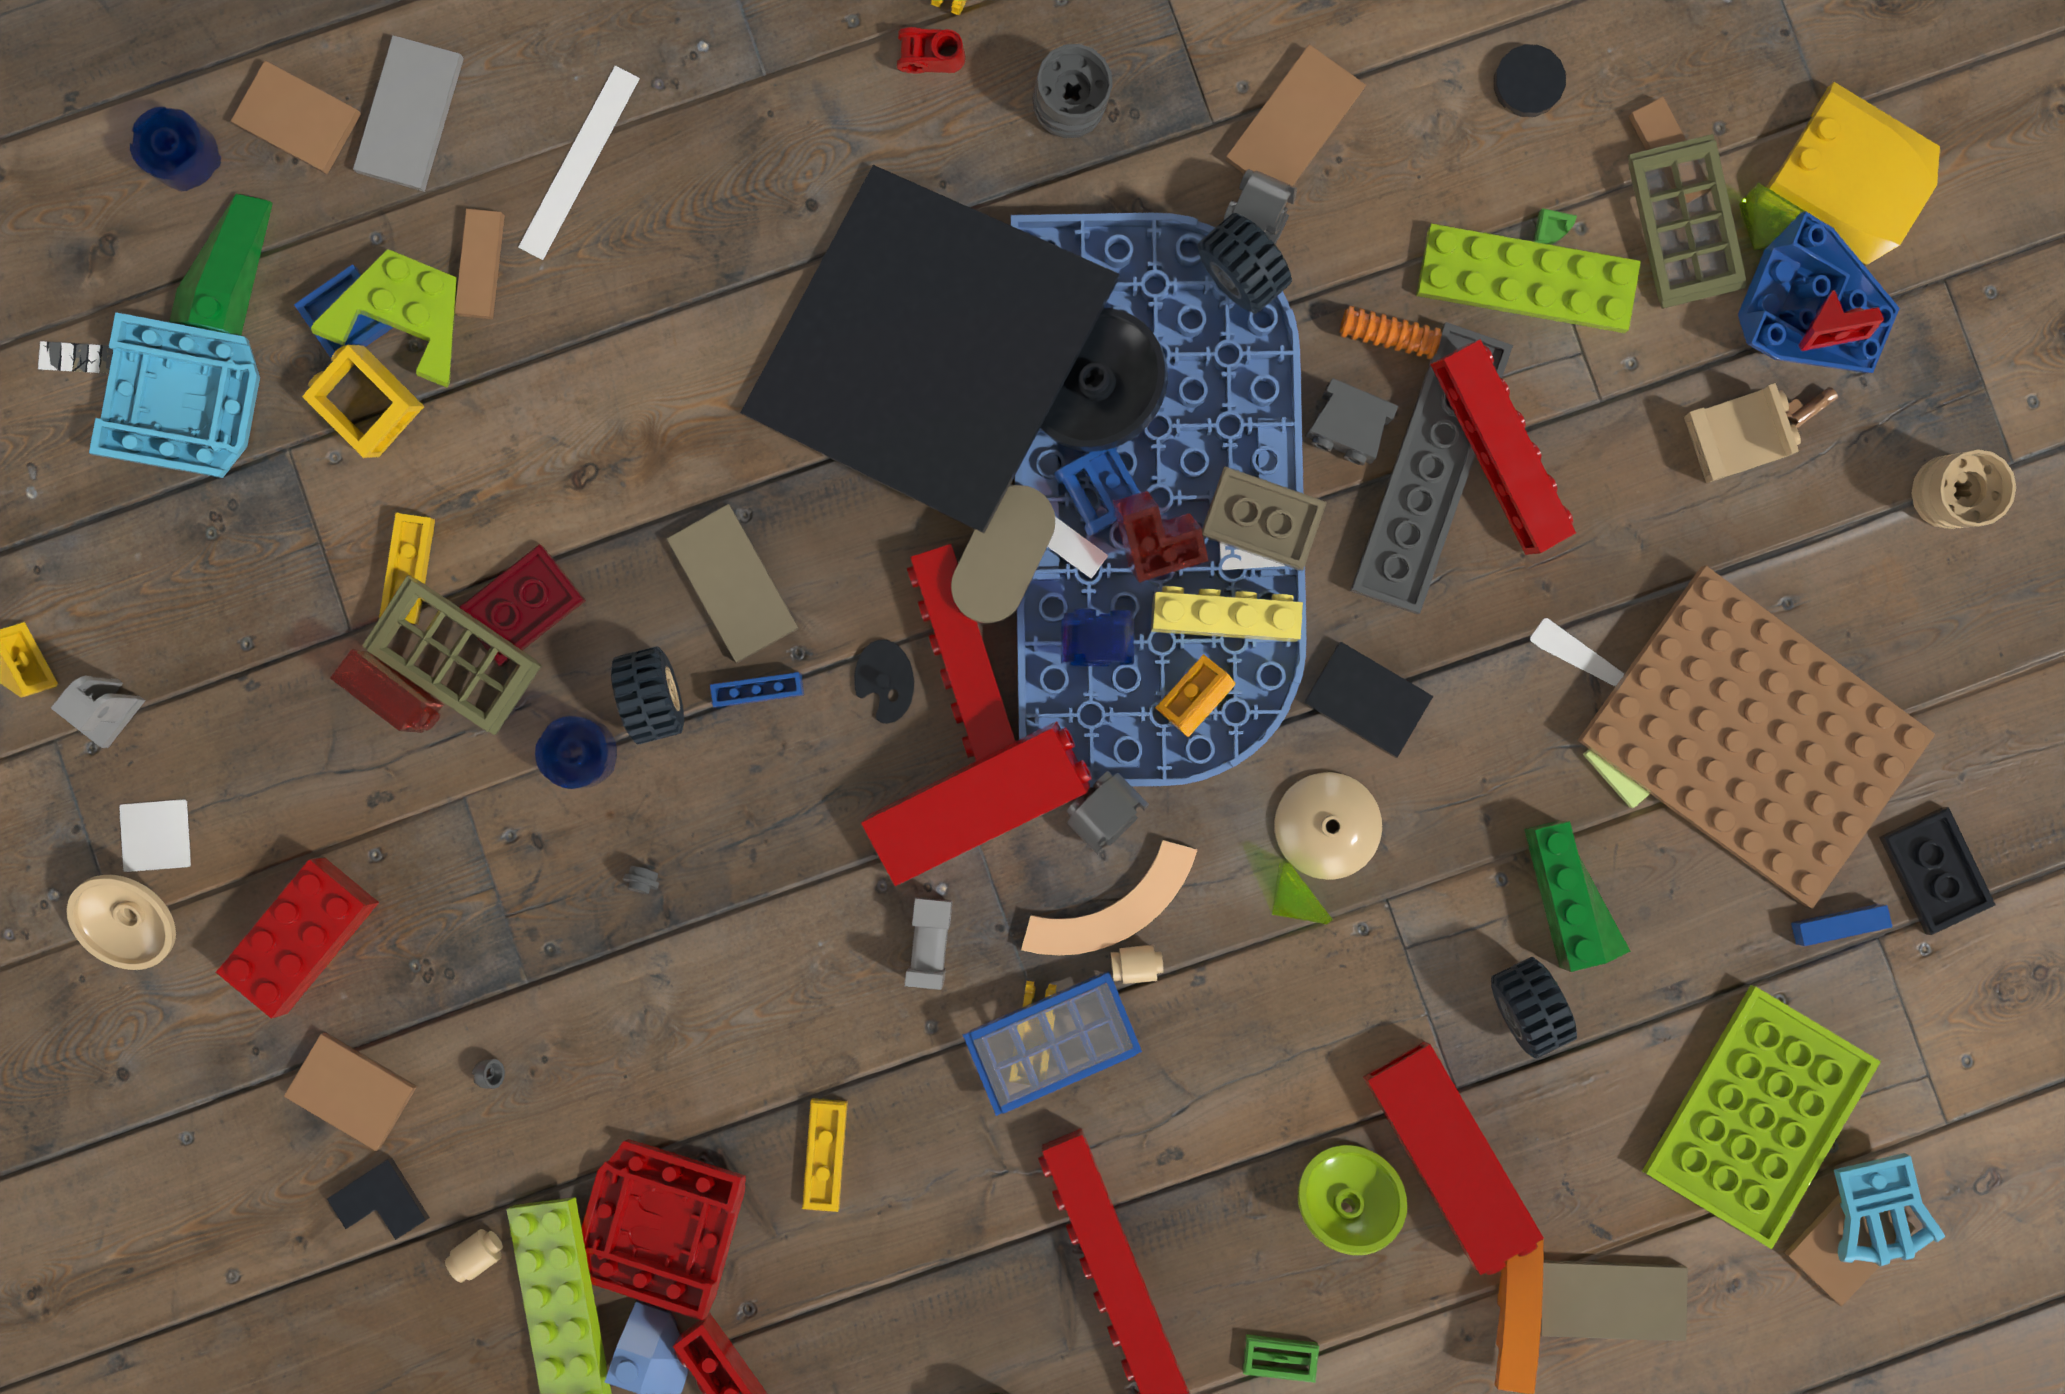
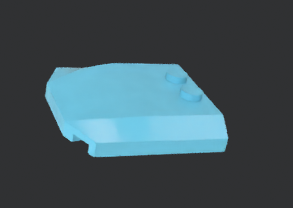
M115 312L109 348L113 350L101 418H95L89 453L96 456L223 478L247 448L260 375L249 340L244 336Z

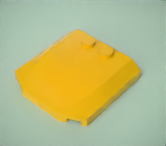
M1833 82L1826 89L1810 115L1812 118L1780 170L1769 181L1756 205L1788 225L1801 212H1808L1833 227L1864 266H1867L1901 245L1937 186L1940 146L1836 82Z

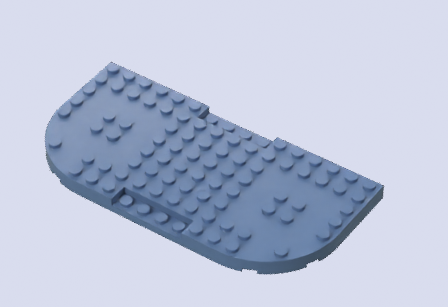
M1172 213L1011 215V226L1119 273L1120 278L1104 308L1122 310L1145 323L1159 341L1168 366L1167 390L1158 413L1139 435L1115 447L1145 500V507L1089 537L1084 529L1086 523L1063 482L1059 483L1054 475L1057 470L1089 452L1065 447L1051 439L1041 428L1015 475V485L1029 486L1044 494L1053 507L1055 517L1108 555L1091 579L1047 547L1030 585L1017 608L1019 739L1055 721L1058 722L1061 729L1066 727L1073 738L1075 747L1072 750L1077 760H1083L1091 773L1090 787H1093V784L1107 771L1113 776L1119 773L1131 786L1182 785L1208 779L1237 766L1268 741L1289 712L1303 676L1307 640L1305 567L1303 571L1287 566L1222 570V565L1228 558L1234 557L1241 561V556L1234 554V550L1239 549L1225 546V550H1231V554L1221 559L1220 543L1199 536L1224 466L1303 493L1301 363L1299 333L1293 310L1290 309L1283 291L1257 314L1249 312L1233 302L1212 279L1203 265L1198 251V243L1215 227L1199 222L1196 218ZM1085 470L1076 474L1075 476L1098 517L1107 514L1108 511ZM1163 586L1183 587L1184 594L1195 595L1199 594V589L1221 590L1220 596L1235 597V592L1237 591L1257 593V599L1271 600L1272 594L1293 595V602H1303L1301 639L1296 642L1151 632L1153 595L1155 592H1162ZM1204 654L1230 675L1235 682V686L1195 731L1187 737L1155 707Z

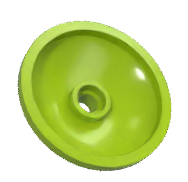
M1351 1145L1329 1148L1312 1159L1304 1170L1299 1182L1298 1205L1306 1226L1320 1242L1335 1251L1349 1255L1375 1253L1389 1245L1404 1225L1407 1214V1196L1403 1183L1395 1169L1384 1158L1373 1151ZM1341 1203H1348L1352 1208V1212L1344 1211Z

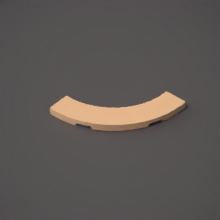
M1162 840L1151 867L1138 885L1126 896L1098 912L1073 918H1045L1030 915L1021 950L1045 955H1075L1097 951L1131 937L1160 915L1174 899L1190 872L1197 849Z

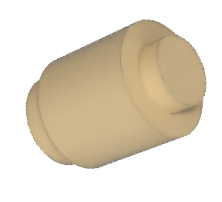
M1153 945L1119 948V952L1110 953L1113 981H1122V984L1157 981L1158 973H1163L1161 951L1155 952Z
M483 1229L478 1230L450 1251V1256L445 1259L447 1270L460 1283L466 1279L473 1280L501 1259L500 1250L503 1248L502 1242L494 1232H487Z

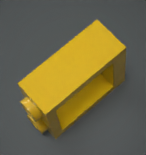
M344 345L334 352L331 357L332 363L326 370L317 373L309 381L308 386L310 388L302 397L363 458L380 457L424 408V405L365 346ZM354 364L393 402L365 435L326 397Z

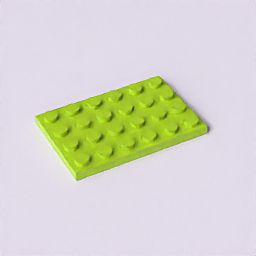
M1750 985L1642 1171L1772 1249L1881 1061L1758 987Z

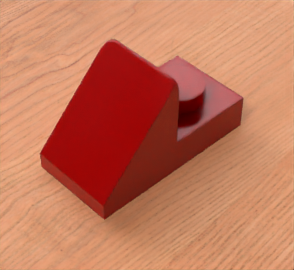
M1833 290L1818 310L1799 344L1800 350L1805 351L1869 339L1884 320L1880 308L1866 310L1854 308L1844 313L1837 294Z

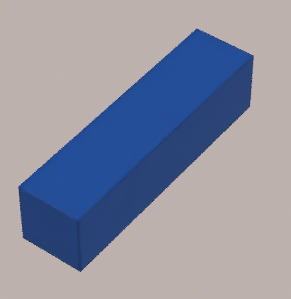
M799 672L710 685L712 704L716 708L804 696L802 673Z
M1874 904L1791 922L1795 943L1801 946H1809L1893 927L1888 905Z

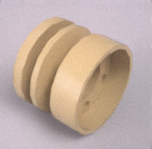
M1972 450L1935 457L1924 464L1914 478L1911 494L1914 507L1921 518L1934 527L1944 529L1979 527L1992 524L2007 513L2014 502L2016 483L2013 471L2003 458L1993 452Z

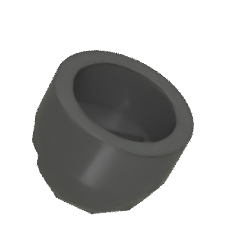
M486 1059L478 1062L472 1070L474 1083L484 1089L498 1088L505 1076L503 1064L496 1059Z

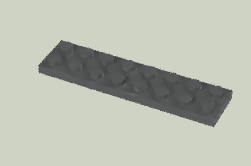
M1445 322L1442 326V336L1437 354L1434 355L1429 363L1350 590L1351 592L1417 615L1421 613L1475 457V453L1430 364L1469 343L1481 339L1483 345L1487 346L1494 358L1493 365L1499 377L1502 378L1513 348L1511 344Z

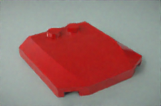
M627 1139L622 1142L614 1155L597 1171L581 1229L592 1285L703 1321L707 1318L717 1295L745 1193L746 1176Z

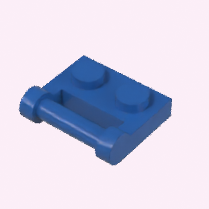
M1116 448L1089 452L1054 473L1058 482H1063L1086 523L1084 529L1089 537L1146 506L1145 500ZM1085 470L1108 511L1107 514L1098 517L1075 476Z

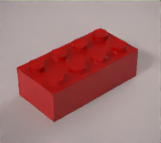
M325 857L309 859L215 973L271 1019L288 1014L379 902Z

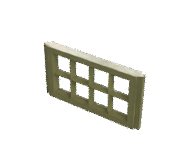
M410 575L405 578L362 645L369 653L493 735L499 732L542 666L536 659ZM418 598L438 610L425 632L405 620ZM445 616L465 628L451 650L432 638V635ZM400 626H403L420 638L407 660L387 647ZM471 634L491 646L477 668L458 656ZM427 643L447 656L433 678L414 666L415 661ZM498 651L518 664L504 686L484 673ZM454 661L473 674L460 695H457L440 683ZM480 679L499 691L486 713L466 701Z

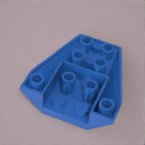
M1801 212L1764 250L1739 310L1738 317L1746 343L1774 360L1873 373L1900 308L1833 227L1808 212ZM1833 290L1837 294L1844 313L1854 308H1863V310L1880 308L1884 320L1869 339L1805 351L1800 350L1799 344L1818 310Z

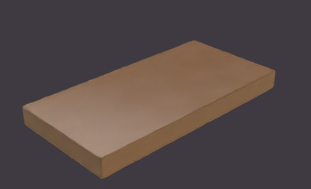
M1309 44L1226 156L1225 161L1243 174L1248 169L1260 171L1294 186L1365 90L1366 84Z

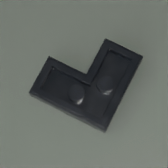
M392 1157L327 1198L345 1229L377 1210L395 1240L430 1218Z

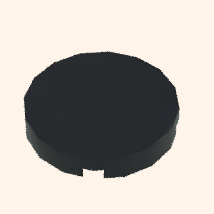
M1524 44L1512 49L1502 58L1494 74V91L1499 103L1504 108L1507 107L1509 110L1514 111L1513 114L1520 117H1536L1547 113L1560 100L1566 87V71L1561 60L1550 49L1540 45Z

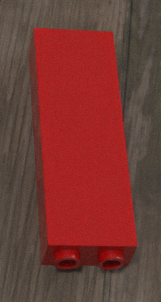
M1055 721L869 814L861 822V825L894 886L1086 794L1090 787L1089 780H1092V776L1086 763L1083 760H1077L1072 750L1075 744L1067 728L1061 729L1058 722Z
M1424 1041L1363 1076L1473 1268L1480 1275L1484 1273L1492 1275L1502 1270L1506 1266L1505 1261L1518 1254L1519 1257H1522L1536 1250L1538 1247L1537 1243L1543 1240L1544 1237L1431 1044Z

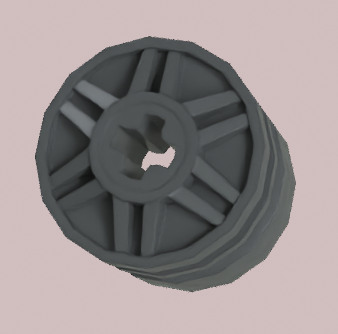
M1081 44L1063 45L1052 50L1041 63L1032 97L1033 110L1040 125L1051 134L1062 138H1079L1094 130L1102 120L1113 87L1112 73L1105 58L1093 48ZM1064 95H1066L1069 98L1073 95L1076 96V102L1072 98L1065 100Z

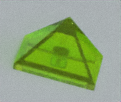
M1759 182L1739 203L1754 250L1767 248L1801 212H1806Z
M1285 860L1281 862L1278 867L1272 915L1322 924L1330 923L1333 919L1290 862Z

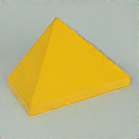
M25 622L0 629V684L21 698L58 685Z

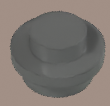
M631 866L629 873L624 874L623 880L629 883L628 889L634 892L649 894L650 889L657 890L659 887V883L656 882L658 873L645 868Z

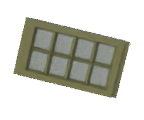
M1714 135L1702 136L1629 154V170L1661 309L1747 288L1744 266ZM1711 188L1710 192L1689 203L1686 202L1685 194Z

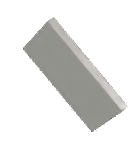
M392 36L353 170L356 173L425 192L464 60L461 54Z

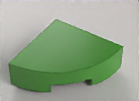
M1542 208L1539 211L1533 242L1549 245L1558 242L1573 227L1577 215Z

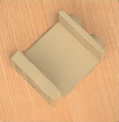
M1776 383L1768 385L1760 391L1707 409L1703 407L1694 410L1684 416L1706 483L1799 452L1797 445L1801 444L1800 434L1795 424L1790 425L1786 414V411L1789 410V403L1784 391H1778Z

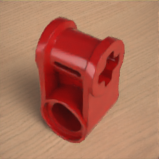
M906 27L898 32V39L901 41V58L897 60V69L902 72L912 74L924 72L955 73L965 64L966 56L960 35L954 30ZM951 46L957 49L953 55L948 57L940 54L945 47Z

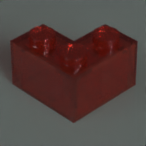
M1148 491L1113 501L1128 566L1138 582L1209 561L1202 529L1190 513L1162 521L1159 506Z

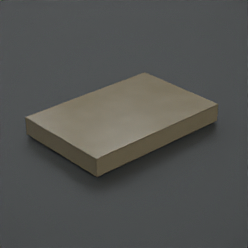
M1224 466L1199 536L1303 571L1327 502Z

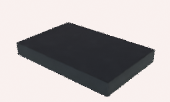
M1339 642L1305 699L1304 704L1391 756L1398 758L1431 702L1433 695L1345 643Z
M1942 807L1879 837L1926 935L1938 933L1996 905L1949 807Z

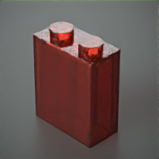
M352 649L330 677V679L398 731L423 733L424 730L429 731L440 719L441 714L438 712L443 707V703L367 651Z

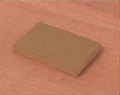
M264 61L230 122L315 169L328 174L361 113L335 97Z
M325 1032L320 1034L284 1097L371 1149L378 1151L381 1149L417 1086Z
M1839 1194L1784 1254L1836 1304L1842 1307L1880 1266L1873 1262L1854 1260L1853 1263L1839 1260L1838 1245L1843 1237L1845 1214L1840 1206L1842 1201ZM1890 1210L1880 1212L1879 1216L1886 1244L1895 1243L1896 1234ZM1863 1216L1860 1220L1857 1245L1871 1247L1872 1243L1866 1219ZM1907 1220L1911 1234L1915 1227Z

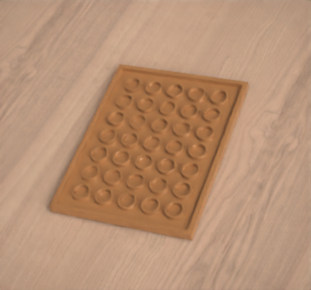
M1702 566L1577 741L1647 790L1659 801L1806 908L1813 909L1931 742L1935 733L1708 566Z

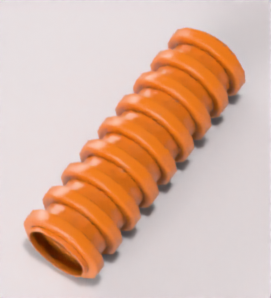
M1350 305L1345 309L1339 331L1343 338L1350 335L1351 339L1355 341L1357 338H1362L1363 343H1367L1370 340L1373 341L1375 346L1382 343L1384 348L1387 349L1390 346H1394L1395 351H1400L1402 348L1405 349L1407 354H1410L1412 351L1416 352L1418 357L1425 354L1427 359L1430 360L1437 354L1442 336L1440 328L1436 327L1434 330H1430L1429 325H1424L1422 328L1419 327L1417 322L1410 325L1406 319L1399 322L1397 317L1392 316L1391 319H1387L1386 314H1381L1379 317L1376 316L1374 311H1370L1367 314L1362 308L1359 311H1355L1354 306Z

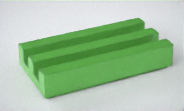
M1246 1334V1348L1244 1349V1363L1242 1366L1243 1374L1316 1382L1319 1354L1318 1343ZM1254 1347L1310 1353V1356L1254 1350ZM1252 1360L1309 1366V1371L1253 1365Z

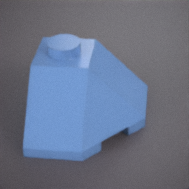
M638 1300L635 1302L615 1349L605 1383L637 1394L682 1393L689 1369L681 1364L673 1348L680 1333L671 1311Z

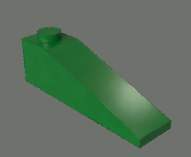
M235 194L179 284L169 320L170 323L238 336L242 335L273 205L271 201Z

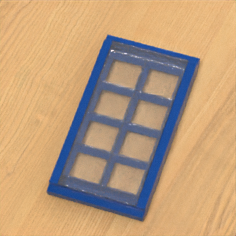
M1109 971L962 1034L996 1116L1018 1108L1142 1052Z

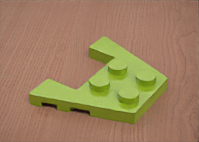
M387 249L313 323L311 327L312 333L344 346L358 315L362 314L428 341L427 348L416 369V374L419 377L448 388L450 384L457 278Z

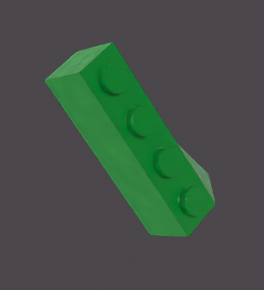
M1558 820L1525 828L1559 968L1574 972L1606 964L1631 952L1578 854L1570 821Z

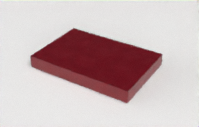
M539 544L459 608L523 651L586 600L545 547ZM478 638L485 649L489 651L491 646ZM499 651L494 657L499 666H503L510 661L509 658Z

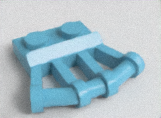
M1902 1153L1834 1170L1842 1201L1840 1206L1845 1214L1843 1237L1838 1245V1257L1841 1262L1853 1263L1854 1260L1884 1266L1890 1264V1260L1900 1257L1903 1260L1913 1259L1916 1252L1933 1240L1938 1243L1945 1238L1943 1231L1922 1203L1910 1155ZM1905 1206L1911 1207L1923 1227L1912 1236L1904 1210ZM1890 1210L1896 1240L1895 1243L1887 1245L1879 1213ZM1863 1216L1866 1219L1872 1243L1871 1247L1857 1245L1860 1220Z

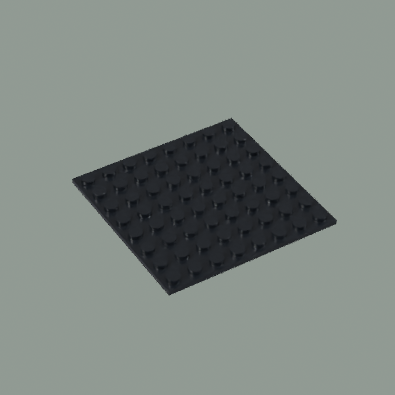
M872 165L740 413L984 534L1117 284L1120 274L876 165Z

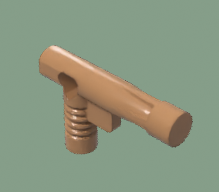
M1828 387L1804 406L1798 399L1792 400L1789 403V410L1786 411L1788 420L1792 421L1797 428L1836 400L1838 398L1836 391Z

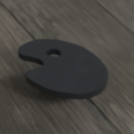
M889 640L871 642L863 650L856 664L854 675L856 695L861 699L872 693H877L880 698L876 713L877 720L881 723L889 724L902 718L910 707L914 694V673L910 660L899 645ZM895 689L899 697L895 702H891L888 695L891 690Z

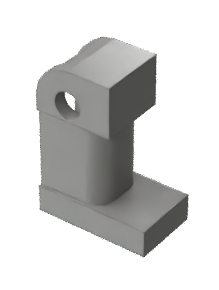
M82 676L65 689L51 709L99 747L108 748L146 700L141 696L115 694L123 684L119 679Z
M915 898L912 926H915L911 965L906 971L905 986L942 989L945 980L946 969H944L948 929L951 923L952 901Z

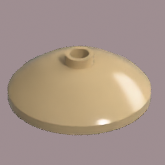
M1322 772L1302 778L1286 791L1276 810L1274 832L1280 851L1294 868L1318 879H1339L1354 874L1371 860L1380 843L1382 818L1376 800L1360 782L1344 774ZM1331 819L1335 820L1338 824V829L1334 833H1329L1326 830V823Z
M118 875L95 876L81 883L68 900L67 919L74 936L89 953L109 965L128 970L147 969L160 963L174 946L176 928L169 909L155 892L135 880Z

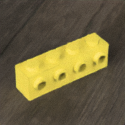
M1163 586L1162 592H1155L1153 595L1151 632L1296 642L1301 639L1303 602H1293V595L1272 594L1271 600L1257 599V593L1237 591L1235 592V597L1220 596L1221 590L1199 589V594L1195 595L1184 594L1183 587Z

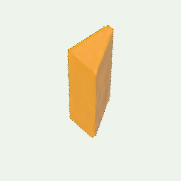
M1203 654L1155 708L1184 735L1189 737L1232 690L1235 682L1227 672Z

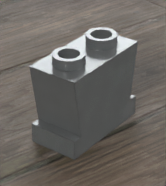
M1332 378L1322 396L1328 402L1305 437L1312 439L1311 444L1321 450L1330 452L1333 448L1345 453L1344 458L1354 464L1364 465L1365 462L1371 464L1377 458L1384 425H1388L1393 420L1398 406Z

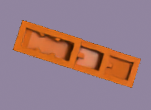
M1544 1239L1537 1243V1249L1530 1254L1519 1257L1517 1254L1505 1261L1506 1266L1501 1270L1497 1299L1500 1314L1496 1338L1499 1353L1494 1384L1498 1390L1535 1394L1542 1318Z

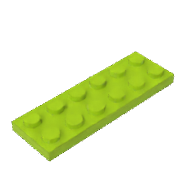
M1431 223L1428 227L1416 296L1626 333L1630 327L1641 261Z
M576 1197L519 1204L507 1208L540 1394H612L610 1384L605 1383L608 1370Z

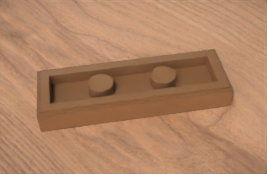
M1664 97L1632 112L1628 116L1646 150L1686 141ZM1697 159L1678 164L1683 186L1707 181ZM1671 166L1656 169L1667 190L1676 188ZM1711 188L1685 194L1687 204L1709 194ZM1678 196L1673 197L1672 200L1676 208L1679 209L1680 203Z
M466 209L455 314L457 316L493 319L505 218L502 212Z

